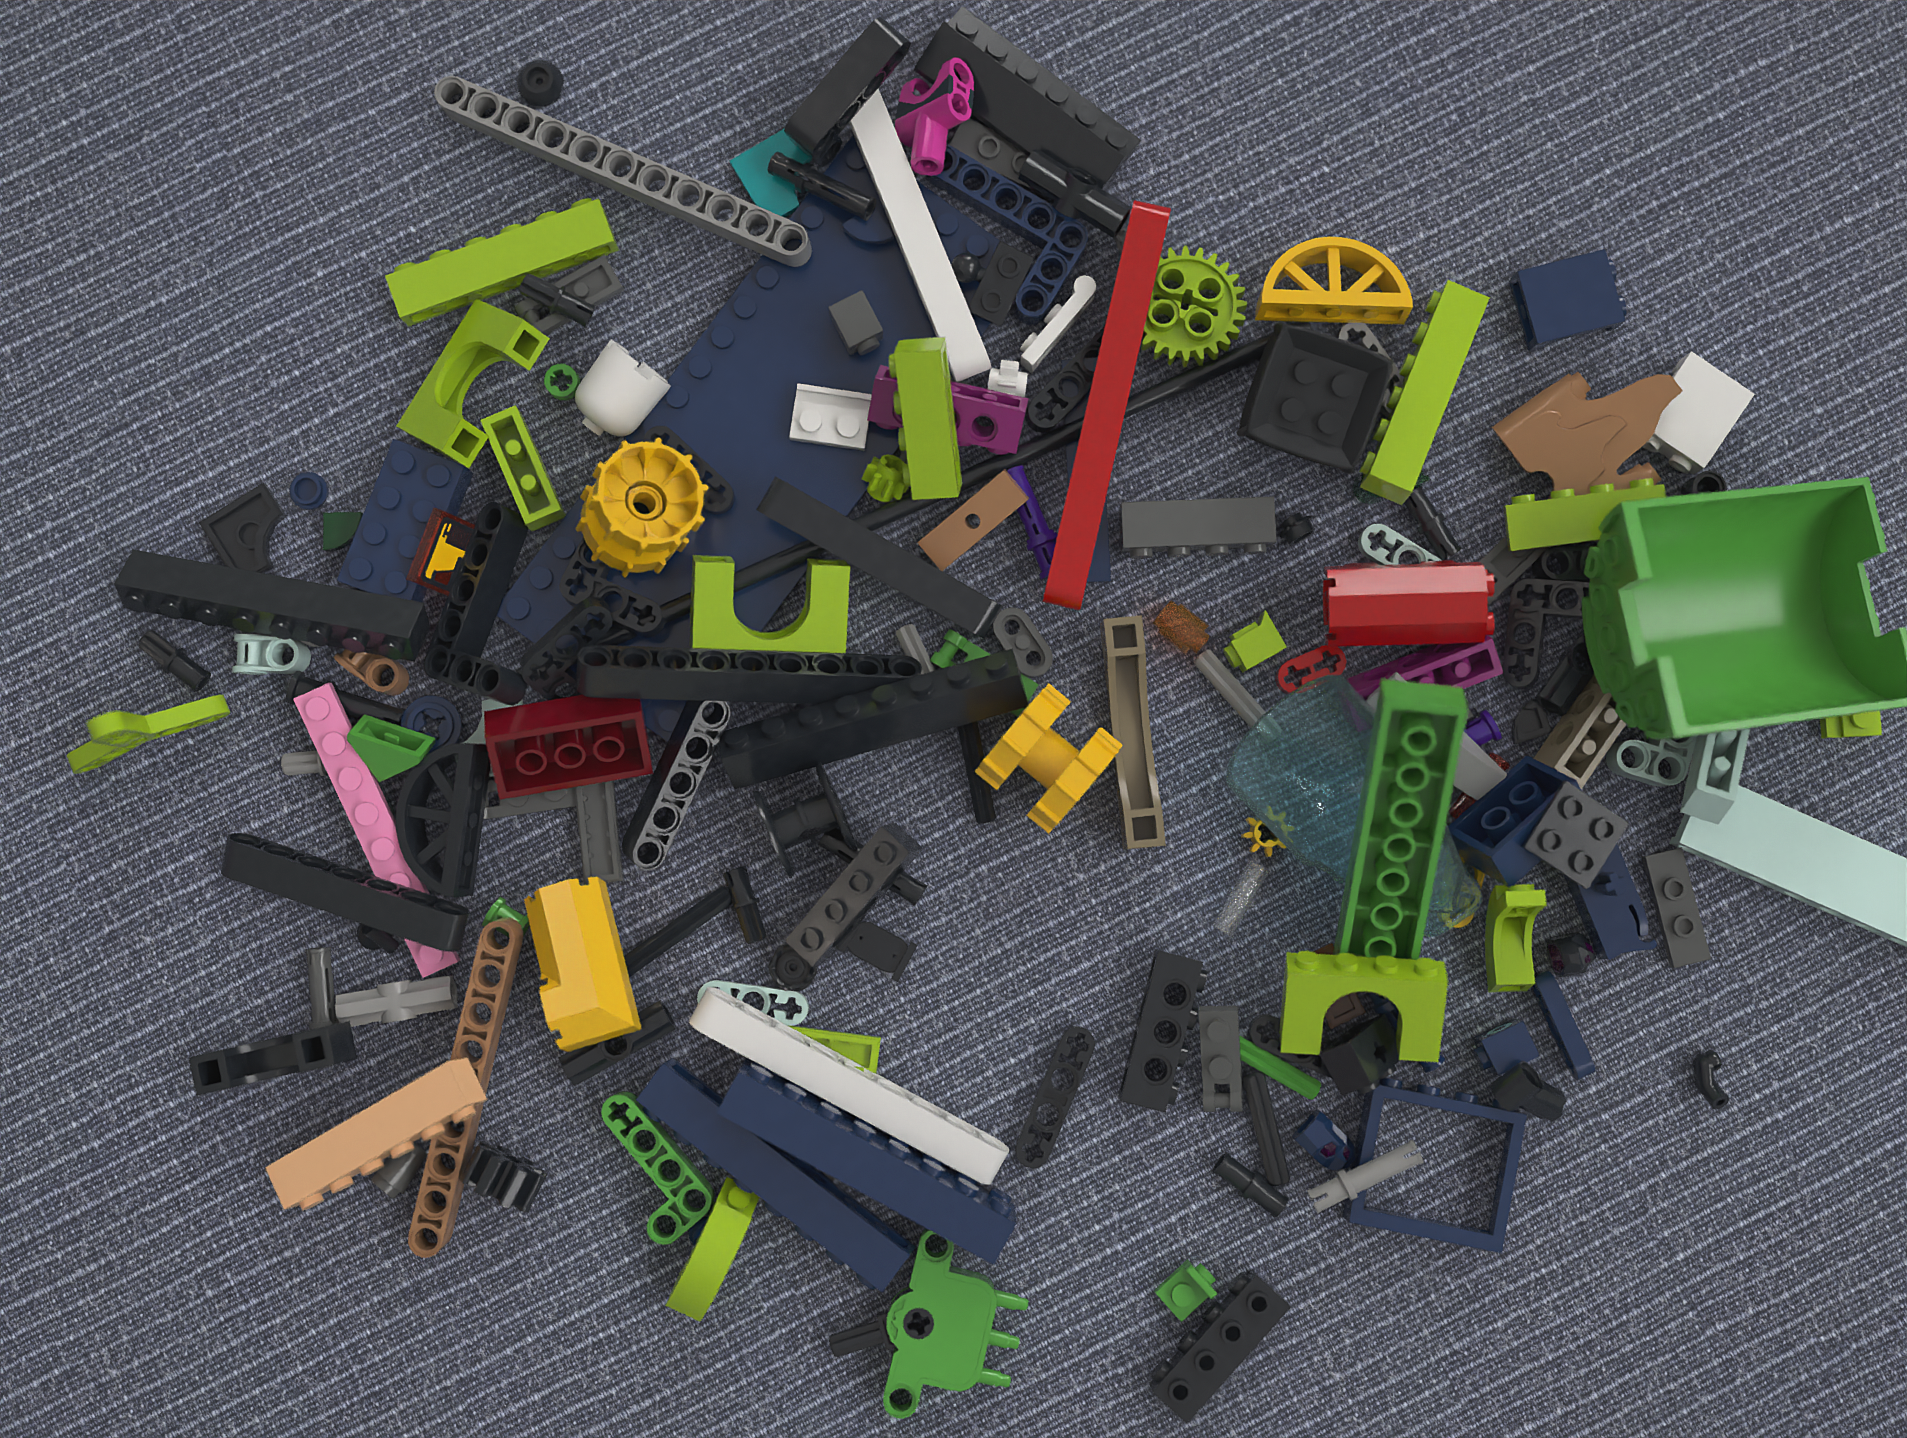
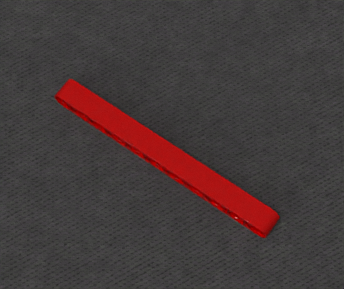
M1133 201L1045 588L1044 603L1075 610L1081 609L1171 208Z

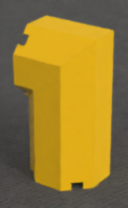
M588 877L589 885L580 886L578 878L561 881L537 889L534 892L535 899L530 896L524 899L541 970V980L548 983L540 986V997L546 1022L550 1031L559 1030L562 1038L555 1040L559 1049L567 1052L642 1029L606 882L598 877Z

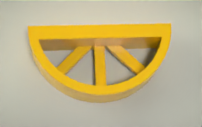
M1321 237L1297 244L1281 255L1274 263L1259 295L1255 320L1404 325L1413 308L1410 289L1402 273L1380 251L1354 239ZM1327 263L1328 291H1325L1301 267ZM1340 265L1363 274L1347 291H1341ZM1288 275L1303 290L1274 288ZM1375 283L1382 292L1364 291Z

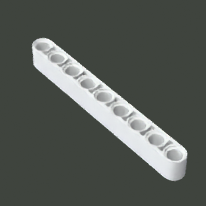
M877 89L849 122V125L936 337L946 338L949 369L955 382H959L992 369L991 363L879 89Z
M707 987L689 1020L691 1026L702 1034L980 1183L991 1184L1010 1151L1003 1142L878 1074L865 1068L864 1072L854 1066H863L720 989Z

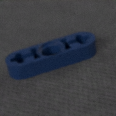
M1549 970L1535 975V984L1531 989L1569 1072L1575 1080L1595 1073L1594 1062L1556 979Z

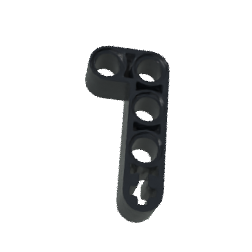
M882 17L872 21L788 120L784 132L792 143L820 167L827 165L842 146V140L839 137L841 131L904 59L910 49L911 42Z

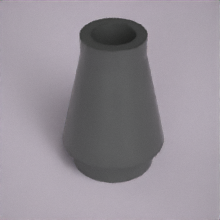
M413 1142L415 1149L395 1159L392 1156L383 1162L384 1167L377 1170L371 1178V1181L392 1199L399 1193L404 1194L420 1164L428 1155L415 1142Z

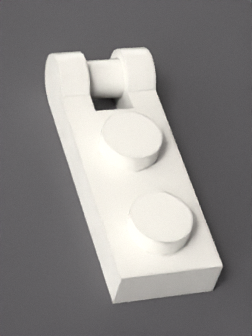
M1086 275L1078 277L1074 282L1071 298L1063 307L1056 304L1044 319V322L1048 325L1039 335L1033 332L1022 344L1020 350L1023 354L1021 355L1020 364L1030 373L1037 368L1092 303L1096 291V283L1092 277Z

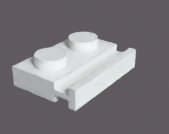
M797 383L790 440L865 451L869 425L867 417L872 394Z

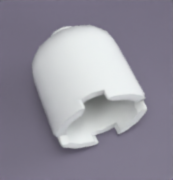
M612 339L579 384L575 392V402L578 409L586 416L582 423L599 436L606 431L614 436L623 437L637 429L671 385L644 362L638 368L639 363L628 355L629 351Z

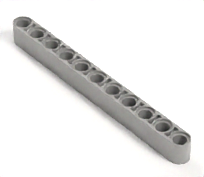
M446 76L439 80L435 86V99L453 121L788 266H802L811 257L812 247L804 227L796 222L460 77ZM463 94L459 102L449 104L450 99L454 95ZM496 108L493 116L485 119L482 118L486 110ZM525 122L530 123L526 131L515 133L518 125ZM555 137H564L559 146L554 148L548 147L550 141ZM590 151L597 152L594 160L582 162V158L586 153ZM631 166V170L627 175L623 177L615 176L616 171L620 167ZM657 180L665 181V185L661 190L649 191V186ZM687 196H699V200L693 206L682 205ZM725 209L734 211L731 218L727 221L716 220L720 211ZM757 224L768 226L766 232L760 236L750 234L751 229ZM796 238L802 241L801 246L794 251L784 249V245L790 239Z

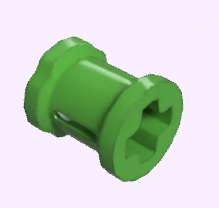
M499 897L486 914L482 926L485 927L487 924L502 917L513 918L522 926L524 937L530 927L528 915L524 916L506 905L504 898ZM496 928L498 932L510 938L508 932L504 928Z

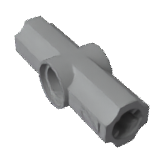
M452 975L429 978L417 982L405 980L377 985L375 989L336 995V1018L339 1023L350 1021V1025L353 1027L382 1021V1024L417 1018L419 1014L458 1008L457 987Z

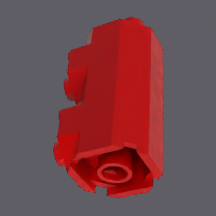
M1453 560L1396 565L1348 563L1343 566L1324 567V575L1330 578V580H1323L1324 625H1329V633H1332L1324 634L1327 647L1483 643L1485 635L1494 634L1493 612H1488V597L1494 596L1493 573H1488V570L1480 562L1456 563Z

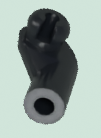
M1708 1050L1704 1054L1698 1053L1693 1060L1696 1088L1711 1107L1716 1110L1724 1107L1728 1103L1729 1097L1715 1081L1712 1072L1721 1068V1059L1715 1051Z

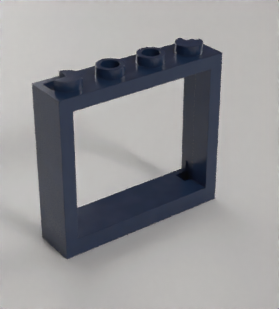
M1390 1077L1380 1079V1085L1365 1094L1355 1146L1356 1160L1352 1163L1351 1170L1373 1159L1384 1098L1508 1123L1489 1228L1484 1230L1365 1206L1367 1189L1357 1193L1358 1198L1352 1201L1346 1198L1342 1217L1349 1223L1502 1253L1527 1114L1517 1110L1510 1112L1497 1099H1493L1492 1105L1478 1103L1479 1096L1455 1091V1096L1452 1098L1440 1095L1441 1088L1418 1084L1417 1090L1403 1088L1402 1080Z

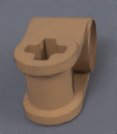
M347 649L333 656L346 670L361 679L370 688L385 695H399L406 690L409 684L408 671L397 660L364 652L354 653ZM392 668L394 670V679L388 686H383L381 684V675L386 669Z

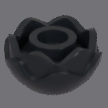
M534 60L527 63L520 70L517 78L519 94L530 105L535 107L555 103L560 98L564 85V77L561 71L553 63L546 60ZM538 80H543L541 85L537 84Z
M786 944L775 951L769 963V973L780 989L784 991H801L807 988L814 980L817 973V965L812 967L795 949ZM792 964L797 966L796 971L790 970Z

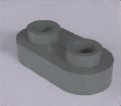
M1014 607L1000 611L994 621L993 632L1005 651L1013 649L1020 673L1024 676L1037 678L1044 675L1052 664V651L1029 616L1023 610ZM1007 622H1016L1019 625V631L1013 635L1008 634L1005 631V624ZM1031 652L1037 653L1040 656V663L1036 666L1029 665L1026 661L1027 654Z

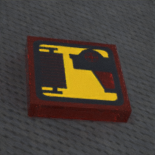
M433 508L406 580L448 597L475 525L448 512Z

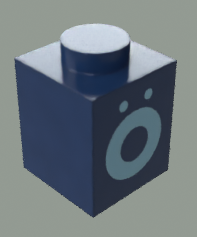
M1512 1019L1473 1038L1477 1048L1473 1049V1053L1479 1066L1483 1071L1488 1069L1489 1073L1497 1076L1506 1073L1521 1061L1529 1062L1540 1056L1522 1020Z

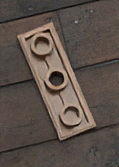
M1004 469L917 543L936 566L943 571L1024 504L1029 497ZM968 515H977L980 519V524L976 526L971 525L967 519Z

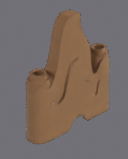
M1577 371L1572 376L1568 373L1491 427L1525 472L1540 471L1546 473L1551 478L1553 484L1552 491L1574 489L1575 496L1590 494V486L1610 483L1614 484V491L1630 489L1629 481L1653 478L1654 485H1656L1662 479L1648 462L1643 466L1637 464L1621 475L1617 474V469L1654 435L1662 411L1683 390L1671 375L1657 374L1641 379L1603 398L1586 400V393L1591 388ZM1589 541L1580 542V543L1584 546V545L1587 544Z

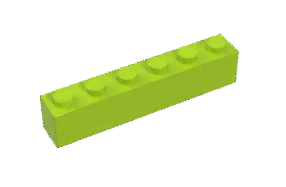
M582 199L573 203L571 209L563 212H545L537 216L535 222L527 225H509L503 228L499 235L491 238L476 237L467 241L463 248L452 252L451 250H440L431 254L427 261L418 264L409 262L395 267L394 272L385 275L399 317L409 327L473 304L475 299L484 300L520 287L522 280L527 274H532L542 279L595 260L603 255L606 256L619 251L600 200Z
M1447 280L1440 292L1436 290L1432 292L1424 310L1430 313L1426 323L1420 322L1412 339V343L1417 345L1413 355L1407 354L1399 371V375L1404 376L1401 387L1395 385L1387 400L1386 407L1391 409L1388 419L1381 418L1372 439L1378 441L1375 451H1368L1361 464L1359 472L1365 475L1360 488L1400 505H1403L1411 495L1490 297L1450 280Z

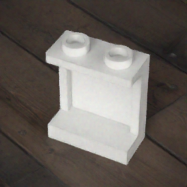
M1691 351L1681 358L1672 370V373H1674L1673 379L1683 391L1662 411L1654 435L1642 446L1651 452L1658 451L1670 459L1669 464L1674 469L1685 474H1695L1706 467L1755 395Z

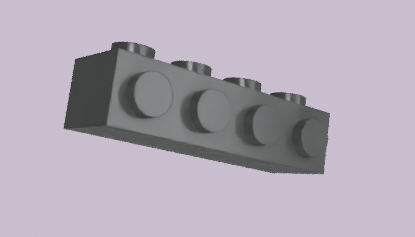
M1274 496L1121 502L1119 506L1121 553H1130L1131 559L1153 557V552L1168 551V557H1187L1191 555L1190 550H1206L1207 556L1229 554L1228 549L1243 548L1244 554L1248 555L1266 553V548L1272 547L1276 543Z

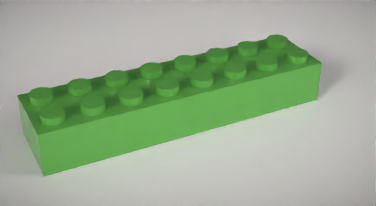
M1381 679L1333 955L1349 953L1359 957L1377 958L1387 955L1396 959H1419L1468 711L1464 691L1461 687Z

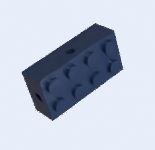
M393 439L337 581L364 592L423 602L430 584L421 579V573L443 518L456 519L474 473L459 463Z

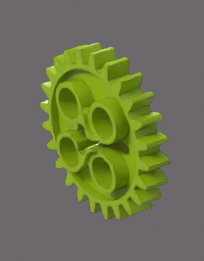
M1184 246L1181 256H1176L1172 248H1168L1167 259H1163L1160 256L1142 335L1144 339L1141 344L1142 351L1147 350L1151 346L1155 348L1153 359L1156 360L1165 353L1168 355V365H1171L1176 357H1181L1183 367H1187L1189 357H1194L1200 366L1203 364L1204 354L1207 353L1213 360H1216L1218 347L1228 351L1231 344L1229 338L1238 339L1240 330L1237 327L1243 326L1246 318L1241 313L1246 311L1247 302L1239 300L1244 297L1245 287H1234L1238 283L1239 274L1227 276L1230 263L1226 262L1218 267L1216 265V253L1206 260L1203 258V248H1199L1195 256H1190L1188 247ZM1168 280H1174L1181 287L1178 289H1168L1163 283ZM1209 289L1214 291L1217 296L1207 299L1202 297L1199 292ZM1158 297L1160 300L1154 301L1153 298ZM1183 303L1190 304L1188 310L1181 309ZM1217 312L1218 315L1213 316L1211 313ZM1158 314H1165L1169 316L1171 321L1166 324H1160L1153 317ZM1195 323H1201L1205 325L1208 331L1196 333L1190 326Z

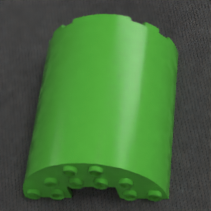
M1869 477L1624 501L1616 505L1599 525L1598 529L1602 534L1597 547L1589 548L1584 574L1590 578L1589 597H1582V618L1587 650L1594 674L1603 694L1611 693L1617 703L1615 713L1630 728L1638 727L1643 730L1645 737L1657 740L1907 707L1906 627L1898 628L1881 635L1879 619L1875 612L1870 592V582L1866 576L1863 563L1887 552L1885 535L1881 528L1876 508V499L1872 492Z

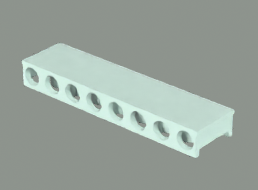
M1739 785L1735 802L1719 825L1684 814L1676 836L1671 838L1669 844L1675 847H1682L1684 851L1907 947V858Z

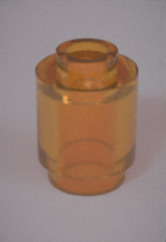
M1172 600L1163 608L1153 622V625L1159 629L1158 633L1185 655L1191 650L1197 654L1211 637L1206 633L1210 625L1182 603L1177 605Z

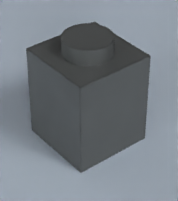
M863 290L828 307L829 317L849 355L856 352L860 355H865L880 346L878 341L883 339V329Z

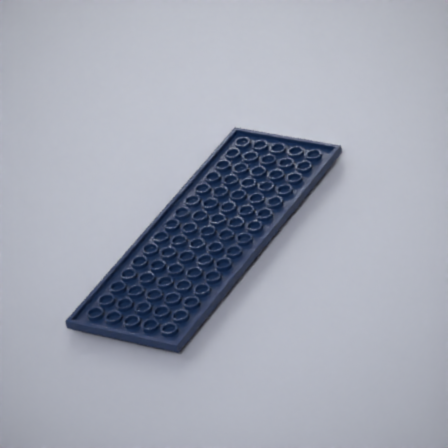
M853 134L824 174L869 197L875 198L876 209L894 234ZM917 181L950 264H952L953 259L958 254L969 252L976 255L980 260L981 267L986 269L1000 240ZM828 188V191L849 201V197ZM808 193L789 220L798 223L807 232L812 247L809 260L802 266L792 267L762 254L667 382L671 385L669 390L637 429L631 434L626 435L622 440L627 441L628 445L643 442L647 431L655 426L670 428L730 484L734 492L732 507L723 514H712L702 507L700 516L704 518V522L697 531L690 530L686 535L689 543L682 552L675 551L660 573L657 574L654 570L629 572L627 577H623L622 571L611 567L605 580L651 599L660 606L691 592L693 555L731 556L735 563L734 572L808 540L756 510L775 476L844 516H850L867 493L869 482L862 480L867 465L871 463L873 457L880 459L883 455H895L899 450V427L892 430L884 429L877 426L876 422L869 421L865 451L790 440L797 383L872 394L880 365L889 367V355L894 354L899 340L937 338L895 234L892 241L884 244L855 240L844 231L842 224L856 215ZM796 238L790 239L784 245V249L794 251L801 246L802 241ZM1031 263V265H1030V267H1029V270H1028V272H1027V274H1026V276H1025L1023 282L1025 281L1026 277L1028 276L1029 272L1031 271L1032 267L1034 266L1032 263ZM975 280L970 283L958 281L965 301L969 306L979 282ZM863 290L883 329V339L878 341L880 344L878 348L865 355H860L858 352L849 355L829 317L828 307ZM971 313L979 335L982 338L992 323ZM949 369V372H950V380H951L953 376H952L951 371H950V369ZM666 436L664 439H661V444L669 447L667 442L670 437ZM619 446L615 449V451L612 453V455H613L615 452H617ZM680 448L678 452L682 453L685 450L683 448ZM691 460V464L699 475V464ZM708 473L702 485L706 484L709 487L707 492L711 498L708 503L711 505L714 502L723 504L725 502L723 496L725 489L714 490L707 483V480L713 477ZM596 478L591 481L589 486L592 487L595 484ZM580 497L505 595L497 613L500 619L534 644L574 608L564 599L560 592L559 584L583 538L582 531L578 532L575 529L581 519V511L584 504ZM633 503L634 508L639 513L650 514L649 509L643 503ZM591 549L588 550L585 556L588 563L598 564L602 562L600 559L593 561L591 559L593 552ZM807 561L733 593L734 613L739 621L750 629L763 632L806 575ZM583 567L579 568L584 575L581 583L579 585L572 584L570 586V589L574 593L573 596H575L578 591L585 593V591L587 590L583 584V580L586 574L589 572L584 570ZM616 594L609 595L604 599L609 605L611 612L619 610L623 603L622 597ZM632 602V603H631V609H630V612H629V613H631V614L637 616V615H639L640 613L635 612V610H634L633 607H632V605H633L635 602ZM690 613L664 624L661 632L654 637L645 638L637 636L617 646L690 648ZM591 614L586 615L588 621L592 618L596 621L600 620V618ZM584 627L581 629L583 635L586 634ZM564 635L558 638L555 645L557 648L563 649L576 643L577 639L571 635ZM574 664L569 667L572 671L577 673V664ZM641 699L646 726L668 742L687 700Z

